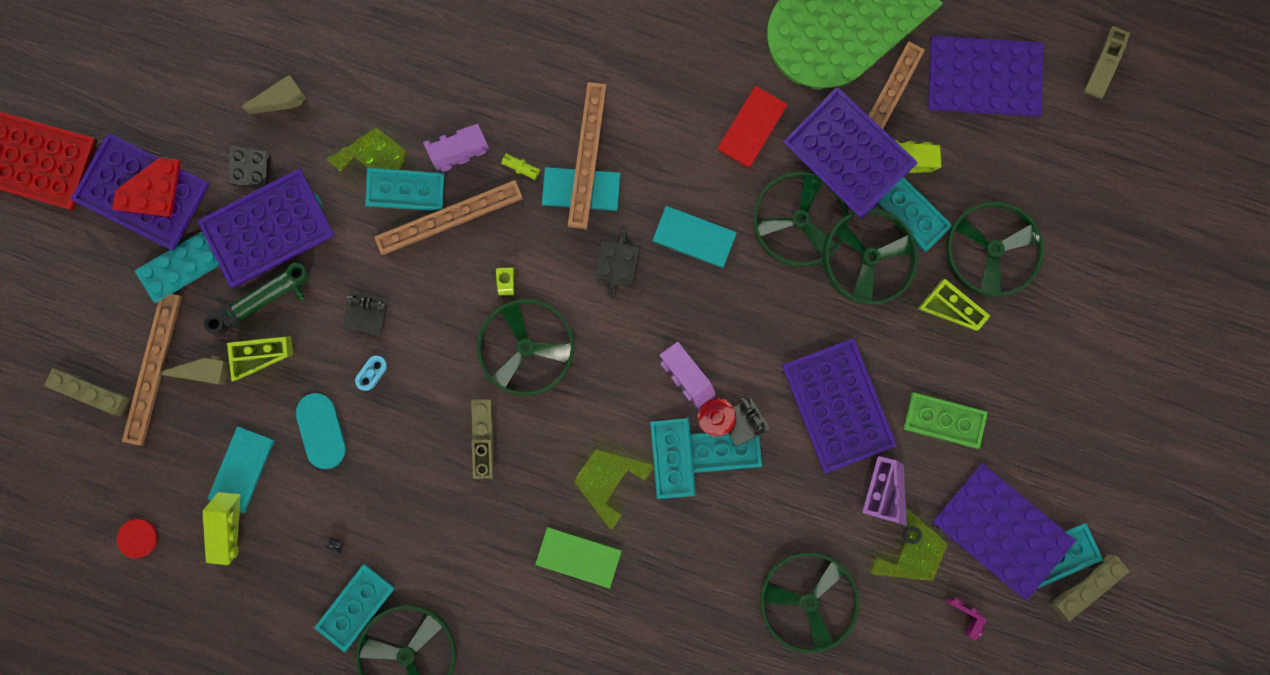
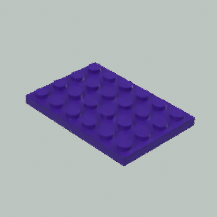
M932 36L930 38L928 110L1040 117L1042 115L1044 43Z
M838 87L783 141L861 219L918 164L906 150Z
M107 133L71 200L174 251L210 184L180 169L172 218L115 211L112 209L115 190L159 158Z
M300 168L198 220L230 288H235L335 236Z
M854 338L782 365L783 372L824 474L897 446Z
M983 463L932 522L1024 601L1031 597L1076 542L1075 539Z

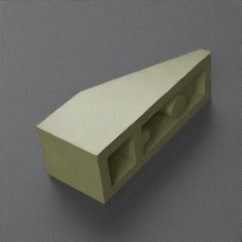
M288 75L242 105V107L249 114L286 110L300 106L307 98L293 78Z
M212 356L211 359L203 358L164 370L162 375L225 385L229 363L224 362L223 357Z

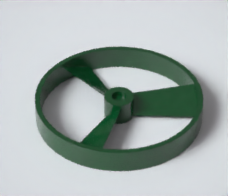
M793 172L782 175L765 187L756 202L753 212L755 237L761 248L771 258L781 264L791 267H810L822 262V250L827 235L810 222L808 214L821 184L835 195L842 208L843 217L848 215L846 203L816 174ZM805 178L800 207L792 218L757 220L759 203L771 187L787 179ZM849 218L844 221V223L847 226L849 224ZM790 226L802 229L821 258L810 262L786 260L772 252L761 236ZM842 239L839 240L838 244L831 240L829 257L840 247L843 242Z
M987 202L970 208L954 222L947 236L945 252L950 271L963 287L977 295L995 298L1008 296L1023 289L1036 277L1043 262L1044 244L1036 223L1023 210L1008 203ZM1000 208L1020 217L1027 224V227L1003 241L993 240L989 242L964 217L978 209ZM954 231L985 247L984 253L988 258L980 289L965 280L954 263L952 256ZM1036 243L1037 258L1029 278L1017 289L1001 292L1000 256L1004 251Z
M871 209L867 214H875L888 219L900 229L904 237L878 250L875 248L866 249L844 223L851 216L857 215L853 212L840 219L830 229L822 250L823 268L831 286L842 297L862 305L885 303L901 295L911 284L918 265V250L909 228L895 215L883 210ZM834 234L861 253L860 261L863 265L853 295L846 292L839 285L830 267L829 248ZM910 254L909 272L899 290L884 300L872 301L875 264L880 259Z
M516 300L502 305L487 318L479 333L477 352L484 373L496 386L514 395L533 396L552 389L565 377L573 360L574 341L567 322L554 308L540 301ZM519 305H537L553 312L564 323L570 337V344H533L527 338ZM502 312L518 340V352L491 377L483 361L482 341L491 321ZM535 354L567 363L562 374L552 384L543 389L532 392H518L506 388L524 357Z
M803 552L782 559L769 571L760 591V611L766 627L780 643L798 652L819 653L839 645L850 634L859 613V595L854 580L841 564L822 554ZM816 556L831 562L812 593L799 595L768 584L774 572L784 563L794 558ZM845 575L853 591L854 609L847 628L833 641L817 610L819 605L818 598ZM764 603L801 606L807 611L814 648L796 647L779 638L767 621Z
M402 605L388 609L377 615L366 626L360 636L356 649L358 675H365L362 658L397 660L399 664L406 666L407 675H419L413 664L416 652L442 628L446 632L451 645L452 660L448 675H452L457 657L453 634L440 616L424 607ZM410 609L427 614L426 619L409 645L401 649L366 638L372 625L389 612Z

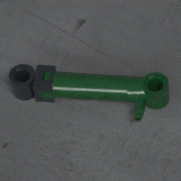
M291 264L287 270L232 304L228 303L216 310L219 316L216 314L208 315L203 323L204 329L215 335H223L227 332L228 328H235L244 322L243 319L291 289L300 301L304 300L305 296L299 285L309 281V270L302 264ZM302 270V275L299 278H295L296 271ZM218 320L219 327L214 329L213 324Z

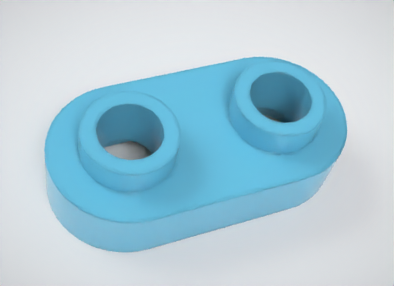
M372 356L356 376V386L363 391L373 389L387 370L386 360L381 356ZM379 362L381 367L376 369L375 364ZM365 378L369 379V384L367 385L363 383Z

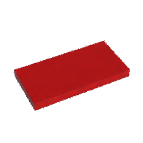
M755 86L717 150L745 167L750 168L788 104Z

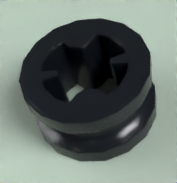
M908 526L903 530L902 537L907 543L916 544L921 540L922 533L919 528ZM909 530L916 531L917 535H914L916 536L915 540L912 538L908 539L907 535H910L908 534Z
M328 538L329 544L325 545V548L341 554V547H344L345 544Z

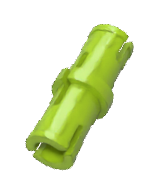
M508 153L504 155L501 164L516 170V173H522L533 180H536V176L540 173V169Z

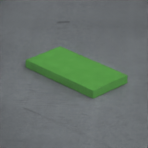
M912 392L903 430L980 449L988 412Z
M547 527L535 565L610 589L622 550Z

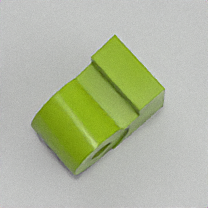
M515 267L496 268L499 296L514 295Z

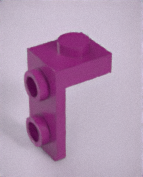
M956 598L953 601L950 599L946 600V603L973 617L964 635L975 641L977 638H980L984 633V625L987 619L982 617L983 613L973 607L971 610L965 608V603Z

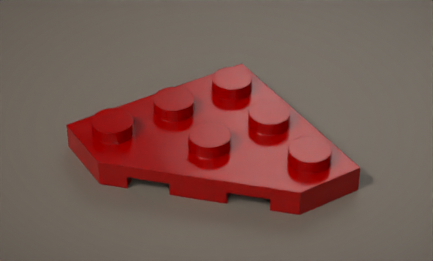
M166 158L157 159L115 190L112 209L115 211L172 218L181 161Z

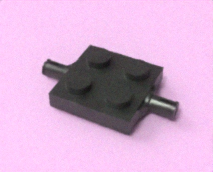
M620 231L618 242L602 241L595 279L603 280L610 284L608 295L612 293V296H615L617 285L633 286L640 248L626 244L627 232L623 233V231Z

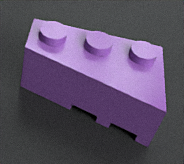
M478 124L458 130L455 135L448 138L445 135L440 136V141L431 144L429 141L423 142L438 172H446L457 163H466L470 157L475 155L481 156L489 149Z
M679 342L659 355L662 360L660 364L666 372L670 371L673 375L671 377L677 387L681 386L684 390L682 391L688 401L691 400L698 410H700L705 402L717 397L710 381Z
M878 456L862 513L907 526L904 465L902 463Z

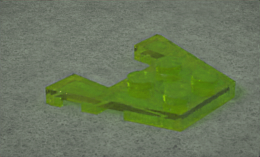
M375 128L357 139L352 145L344 147L339 153L334 156L331 155L326 160L340 171L346 167L353 157L367 168L400 170L407 152L382 131Z
M595 449L574 483L612 530L622 515L606 505V501L627 470L645 481L654 466Z
M906 507L907 526L919 528L922 533L921 540L916 544H910L905 541L896 565L876 557L870 573L873 575L933 581L948 544ZM910 531L908 539L912 538L915 540L916 536L914 535H917L916 531Z

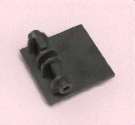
M229 146V183L260 188L266 186L267 162L270 163L271 155H268L267 151Z
M351 291L350 296L348 295L346 298L348 307L342 328L380 336L389 299Z
M743 397L739 400L740 404L733 407L736 412V422L728 434L736 447L770 430L752 398L747 399Z

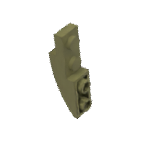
M1112 26L1084 90L1085 93L1100 99L1103 98L1126 48L1130 32Z
M472 399L473 479L493 478L492 399Z

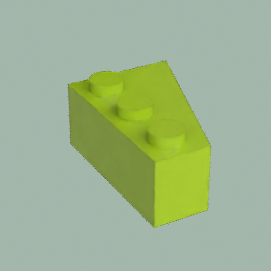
M895 140L918 162L908 173L933 172L941 168L940 145H932V142L916 144L915 141L899 143L898 140Z
M942 279L917 308L974 331H978L990 317L988 313L946 279Z
M291 336L227 343L232 382L294 355Z
M218 492L204 508L203 524L206 563L230 565L233 559L237 557L241 494Z

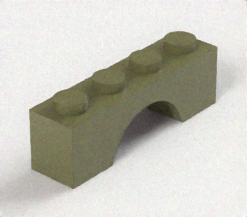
M52 368L44 385L47 388L116 416L124 417L132 400L117 392L84 381L71 373Z
M1107 555L1094 566L1092 573L1083 582L1072 589L1062 592L1049 604L1061 619L1071 621L1130 571L1118 556Z

